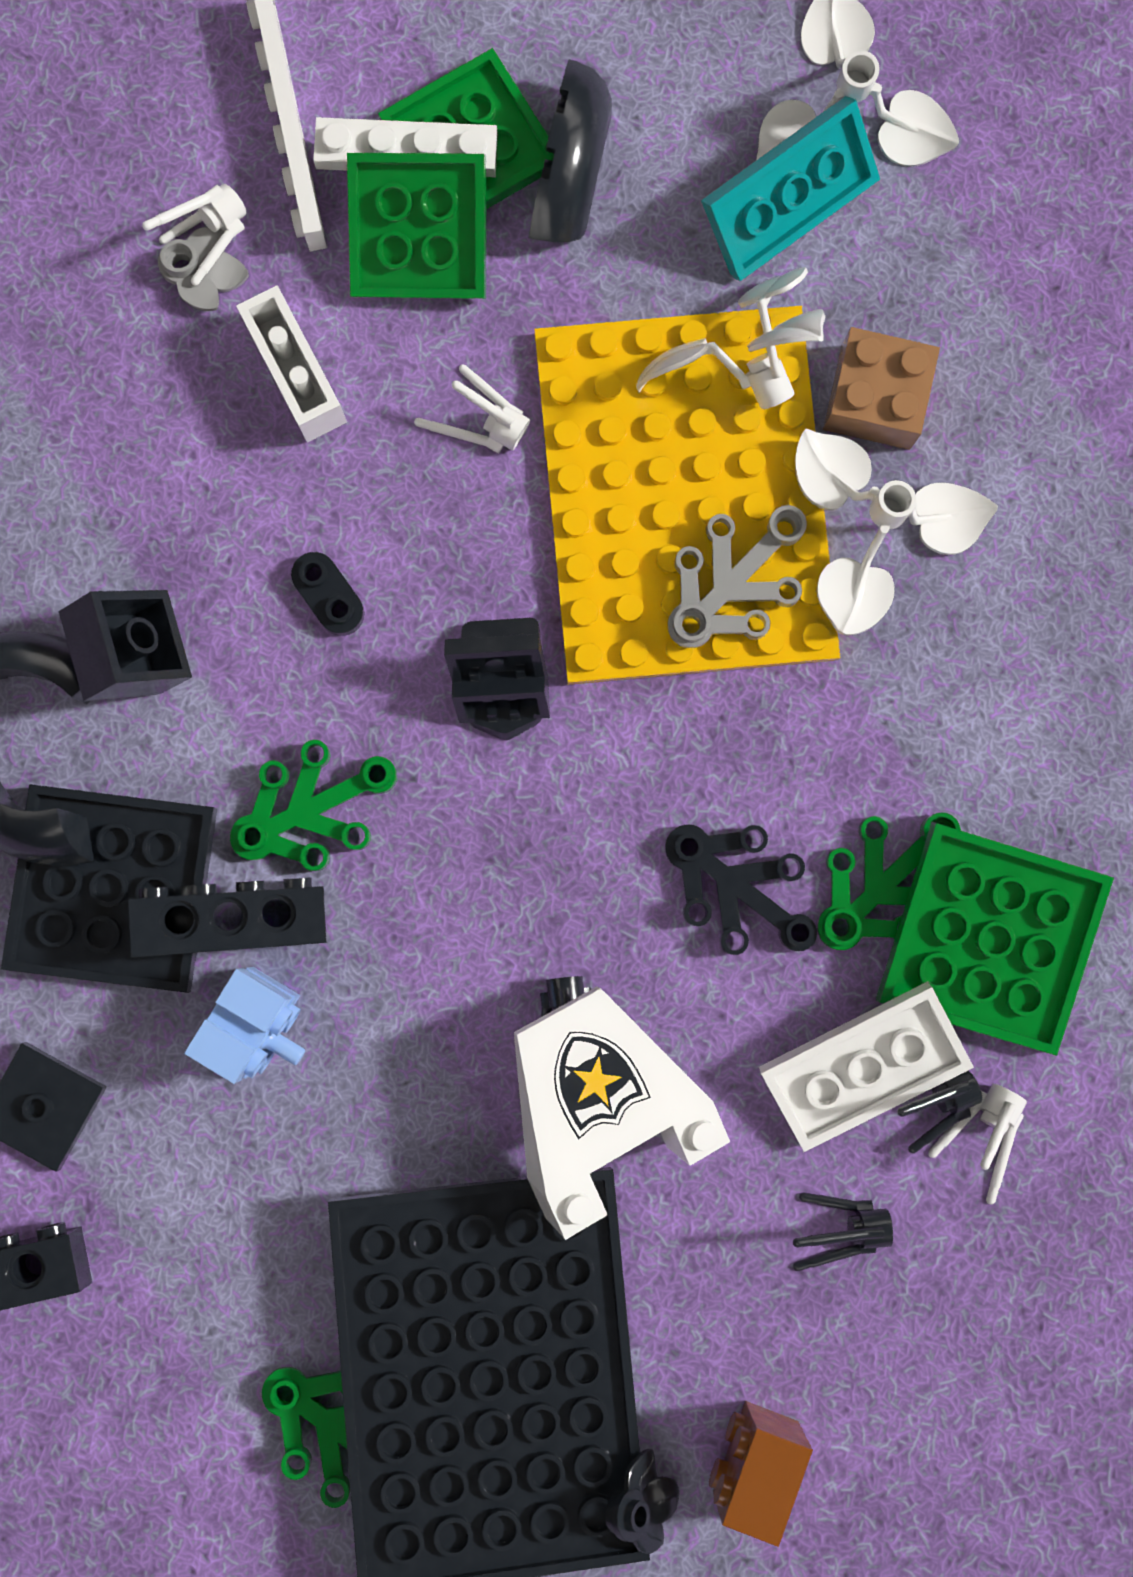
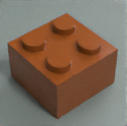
M745 1401L741 1414L733 1412L729 1420L725 1439L730 1444L724 1460L717 1458L714 1462L709 1478V1487L714 1488V1504L717 1506L723 1526L779 1547L813 1449L799 1421Z

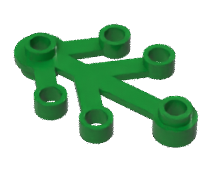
M310 740L301 749L303 765L288 809L271 817L278 791L289 780V771L284 764L275 760L264 763L259 770V778L262 785L252 814L238 819L231 829L230 842L233 850L240 857L248 860H260L270 853H274L301 862L303 867L310 871L323 870L330 861V854L326 847L318 843H310L304 846L279 836L296 826L342 841L346 847L352 850L359 851L365 849L371 841V832L367 826L360 822L347 824L320 814L366 791L374 794L389 792L397 782L395 766L387 758L381 756L371 757L362 764L359 774L313 796L322 767L328 764L331 753L328 746L322 741ZM320 746L324 751L323 758L316 763L310 762L308 759L309 750L312 747ZM376 766H381L386 771L384 780L379 783H374L369 778L371 769ZM272 767H279L282 771V777L277 783H269L266 777L268 770ZM256 828L259 830L261 838L256 845L250 846L245 840V835L248 830ZM354 828H361L365 833L364 841L359 845L351 844L348 839L349 832ZM315 848L321 850L323 854L322 862L317 866H311L307 861L308 852Z
M943 812L925 818L920 826V837L884 872V840L888 835V825L882 818L877 816H871L866 818L865 821L863 820L859 825L858 832L860 838L864 841V891L850 904L849 873L855 867V857L846 848L832 850L826 858L827 869L831 872V906L820 914L817 921V932L821 941L829 948L847 950L857 945L862 937H890L895 939L897 926L902 915L895 917L892 921L864 919V917L877 905L906 904L911 887L896 886L918 866L931 822L961 831L957 819ZM869 822H876L881 827V834L877 839H871L866 834L865 829ZM838 853L846 855L849 861L848 867L843 871L837 870L833 865V858ZM837 918L844 919L848 924V930L843 936H837L832 930V923Z
M294 1367L278 1368L265 1380L262 1387V1400L269 1412L280 1417L285 1446L281 1470L287 1478L298 1480L308 1473L311 1466V1453L303 1446L300 1416L316 1426L324 1474V1482L320 1490L321 1500L328 1507H341L346 1503L350 1494V1481L344 1475L339 1446L341 1444L347 1449L344 1405L327 1408L313 1398L337 1391L343 1394L341 1371L306 1377L300 1370ZM280 1386H289L294 1392V1398L289 1401L280 1399L277 1389ZM292 1455H299L304 1459L305 1466L301 1469H294L289 1465L288 1458ZM332 1483H338L343 1487L344 1494L340 1497H333L328 1493L327 1486Z

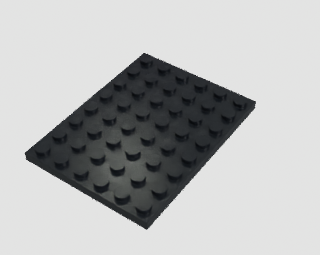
M611 1167L599 1168L590 1173V1177L607 1215L566 1240L545 1218L527 1176L328 1199L357 1577H540L650 1560V1554L639 1552L633 1542H625L617 1538L608 1529L605 1518L609 1499L616 1492L624 1490L626 1469L631 1461L640 1453L614 1171Z

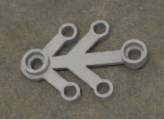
M791 505L777 508L768 521V533L733 569L731 565V538L735 531V523L726 514L714 515L709 520L706 528V535L712 542L713 589L701 602L699 598L698 573L703 565L702 553L695 547L687 546L679 550L676 555L675 568L680 574L681 604L674 608L668 619V632L672 640L684 648H697L704 645L712 634H744L751 640L763 638L769 631L771 622L769 616L762 610L749 611L745 616L714 614L726 602L775 601L781 607H791L797 603L802 595V586L795 578L784 577L778 582L746 581L781 545L790 546L800 540L807 526L803 512ZM782 521L790 523L793 527V533L790 535L781 534L778 531L777 524ZM718 522L724 523L728 527L729 533L725 536H718L713 532L712 526ZM684 555H692L697 560V566L693 569H687L683 567L680 559ZM783 585L791 586L795 591V597L789 600L784 599L779 593V588ZM756 617L761 619L764 629L761 632L751 631L747 624L750 618ZM688 618L694 619L698 622L699 630L695 633H687L682 627V622Z

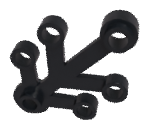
M690 824L681 825L668 835L665 843V853L670 863L682 870L686 899L683 917L688 924L703 926L708 923L712 915L711 906L707 901L703 900L702 870L716 881L723 931L720 935L719 943L722 950L727 954L739 955L747 949L749 944L747 933L741 929L738 899L779 930L780 942L787 949L805 951L815 943L817 928L812 919L802 914L790 915L749 883L778 878L786 882L800 879L805 871V863L800 856L789 853L781 856L778 860L727 866L713 854L743 849L745 852L752 854L758 853L768 843L767 832L758 825H750L741 832L708 836L698 826ZM748 831H756L760 834L761 843L757 848H751L746 844L745 836ZM684 839H692L696 843L697 851L693 856H686L681 852L680 844ZM786 859H792L797 863L798 871L792 877L785 875L782 870V864ZM695 903L701 904L706 911L705 917L698 922L692 920L689 916V908ZM796 924H802L807 930V936L801 942L795 941L791 936V929ZM731 932L739 933L742 938V944L736 950H731L726 945V937Z

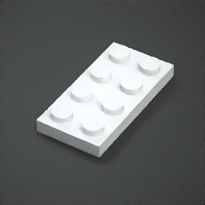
M929 982L759 1067L761 1075L804 1152L974 1068Z

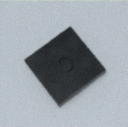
M28 1042L21 1043L0 1080V1141L55 1172L61 1170L107 1086Z

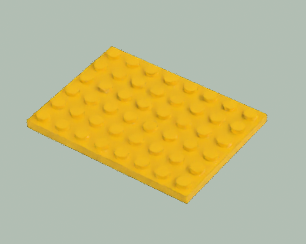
M802 305L767 308L772 330L782 322L803 314ZM758 309L534 329L567 684L573 685L838 661L840 659L838 632L824 613L817 597L819 576L824 568L830 564L824 509L812 504L804 496L798 485L795 472L796 449L803 431L809 429L816 432L806 341L775 345L777 357L781 359L795 394L779 405L768 409H761L752 387L742 389L739 380L712 354L702 355L692 363L647 381L640 393L636 387L641 373L659 355L676 346L706 338L707 343L715 342L747 374L749 372L747 363L767 353L766 347L749 352L747 347L752 340L764 334ZM791 505L800 509L805 515L807 522L806 530L800 540L790 546L781 545L746 581L778 582L784 577L795 578L802 586V595L797 603L791 607H781L775 601L726 602L714 615L745 616L749 611L762 610L770 618L769 631L763 638L758 640H751L744 634H712L704 645L697 648H684L675 643L668 632V619L674 608L681 604L680 574L675 568V558L679 550L692 546L700 550L703 555V565L698 573L699 598L701 602L713 589L712 542L706 535V528L709 520L714 515L726 514L735 523V531L731 538V565L733 569L768 533V521L777 508ZM782 521L777 524L778 531L781 534L790 535L793 533V527L790 523ZM718 522L712 526L713 532L718 536H725L729 533V529L724 523ZM684 555L680 559L683 567L687 569H693L697 566V560L692 555ZM783 585L779 588V593L784 599L789 600L795 597V591L791 586ZM753 617L747 622L749 629L753 632H761L764 629V624L759 618ZM688 618L682 622V627L687 633H695L699 630L698 622L694 619Z

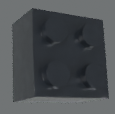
M168 590L90 591L58 611L83 701L158 695L192 678Z

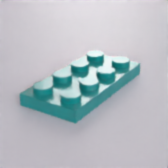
M848 96L843 97L701 200L729 273L733 278L742 281L880 180L857 100Z

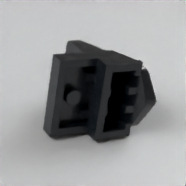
M535 618L470 621L462 626L461 638L445 639L444 657L452 680L451 698L459 723H470L471 726L480 731L507 741L536 726L542 718H550L548 673L541 645L540 628Z

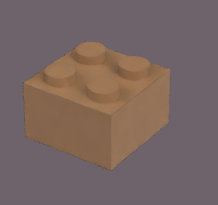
M850 327L841 346L823 430L910 450L922 434L940 347Z

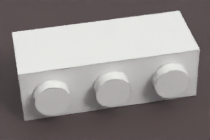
M278 285L236 305L307 443L347 423L341 405Z

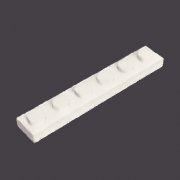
M247 0L246 4L253 30L260 28L263 40L255 42L259 64L262 71L269 70L271 83L264 84L270 112L278 111L280 124L273 126L279 154L287 153L289 166L281 168L288 196L296 195L298 209L290 210L296 237H305L310 252L325 249L327 244L275 0Z

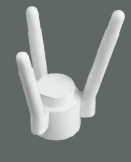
M227 184L215 185L205 194L144 221L142 224L143 229L148 231L198 209V212L161 235L159 242L166 244L202 221L213 232L218 231L220 228L224 231L191 278V284L194 286L198 285L209 272L233 237L245 229L240 219L246 215V208L236 192Z
M464 364L459 366L460 373L496 405H493L459 381H453L452 388L489 414L483 429L490 432L489 436L422 418H416L414 421L417 427L483 445L498 454L503 446L513 451L530 423V419L522 415V410L510 404Z
M992 1084L988 1093L981 1091L982 1103L969 1108L971 1117L957 1122L946 1130L928 1151L929 1157L935 1158L977 1112L982 1110L983 1114L980 1120L994 1128L980 1163L983 1170L989 1169L1001 1143L986 1197V1202L990 1205L996 1201L1015 1134L1024 1117L1021 1113L1027 1104L1024 1098L997 1084Z

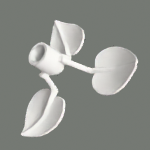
M813 0L801 30V44L804 53L816 65H827L835 61L837 68L841 69L837 79V90L823 112L845 96L860 102L869 95H872L878 116L885 120L878 132L879 147L886 158L898 165L910 167L923 165L954 150L959 143L956 129L946 112L928 95L914 90L900 91L892 98L889 112L885 109L881 96L882 86L876 83L879 75V63L876 57L868 52L874 40L875 29L873 20L865 7L858 0ZM786 100L774 106L767 113L761 125L756 160L816 118L812 107L800 100Z
M798 268L782 276L766 280L750 289L738 300L741 308L757 302L764 333L747 345L749 352L765 347L767 353L747 363L749 368L747 374L715 342L707 343L706 338L676 346L655 358L641 373L636 384L638 392L640 393L647 381L692 363L702 355L712 354L739 380L742 389L752 387L761 409L774 407L790 399L795 393L781 359L777 357L775 345L801 341L822 342L825 314L823 309L809 311L782 322L772 330L767 305L772 296L782 294L800 283L808 273L807 268Z
M805 429L799 439L795 455L796 478L804 496L812 504L829 511L839 509L848 497L857 502L871 499L870 516L872 521L879 526L863 558L862 564L847 557L836 559L824 568L817 583V597L820 606L836 631L845 636L859 634L870 629L883 618L894 598V582L890 573L881 568L870 567L872 559L889 529L899 527L909 517L912 525H920V539L926 547L939 554L956 555L967 550L977 541L987 523L996 513L998 505L976 491L950 483L929 484L915 494V491L909 484L895 480L886 483L881 490L874 486L869 491L858 492L867 485L871 477V460L867 452L856 442L848 438L821 434Z

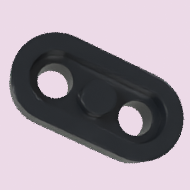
M308 552L300 556L293 564L291 570L292 582L323 627L331 634L337 636H346L357 631L364 620V607L334 562L327 555L320 552ZM313 567L320 568L322 574L318 580L309 581L306 579L309 569ZM337 604L348 606V612L342 618H336L332 615V610Z

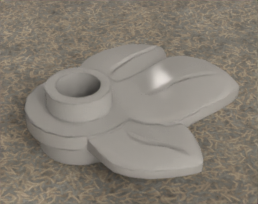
M208 227L196 229L186 241L182 239L172 240L163 246L158 257V267L163 278L171 284L177 285L179 295L186 304L201 311H216L219 306L218 292L232 291L241 286L249 277L245 266L239 260L223 251L201 282L196 286L191 284V278L198 270V267L224 233L221 228L213 232ZM180 260L189 262L183 268H174L175 264Z

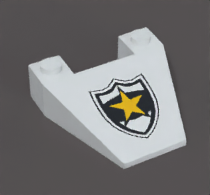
M598 986L514 1032L527 1179L545 1218L565 1240L607 1215L590 1177V1173L659 1133H661L666 1147L690 1166L730 1142L714 1102Z

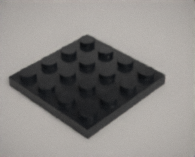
M29 784L26 811H44L58 808L87 817L94 862L75 866H48L21 859L17 860L1 970L184 993L191 992L197 953L131 957L128 899L139 898L138 889L168 887V896L188 895V885L207 884L217 808ZM181 905L170 908L165 915V924L174 933L186 932L191 928L194 921L191 910Z

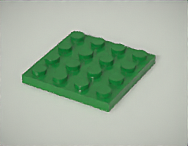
M931 822L876 1000L884 1004L929 982L952 1025L1057 1056L1114 877Z

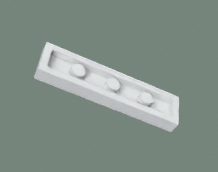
M316 117L314 164L316 169L347 171V153L485 154L486 177H495L497 125Z

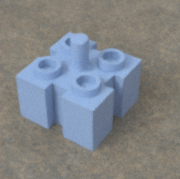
M255 967L236 969L215 1002L217 1004L210 1016L204 1020L184 1054L233 1084L242 1081L243 1078H253L257 1072L262 1074L274 1054H277L293 1065H297L302 1059L305 1049L281 1035V1032L287 1033L297 1019L301 1009L296 1007L295 1004L300 995Z

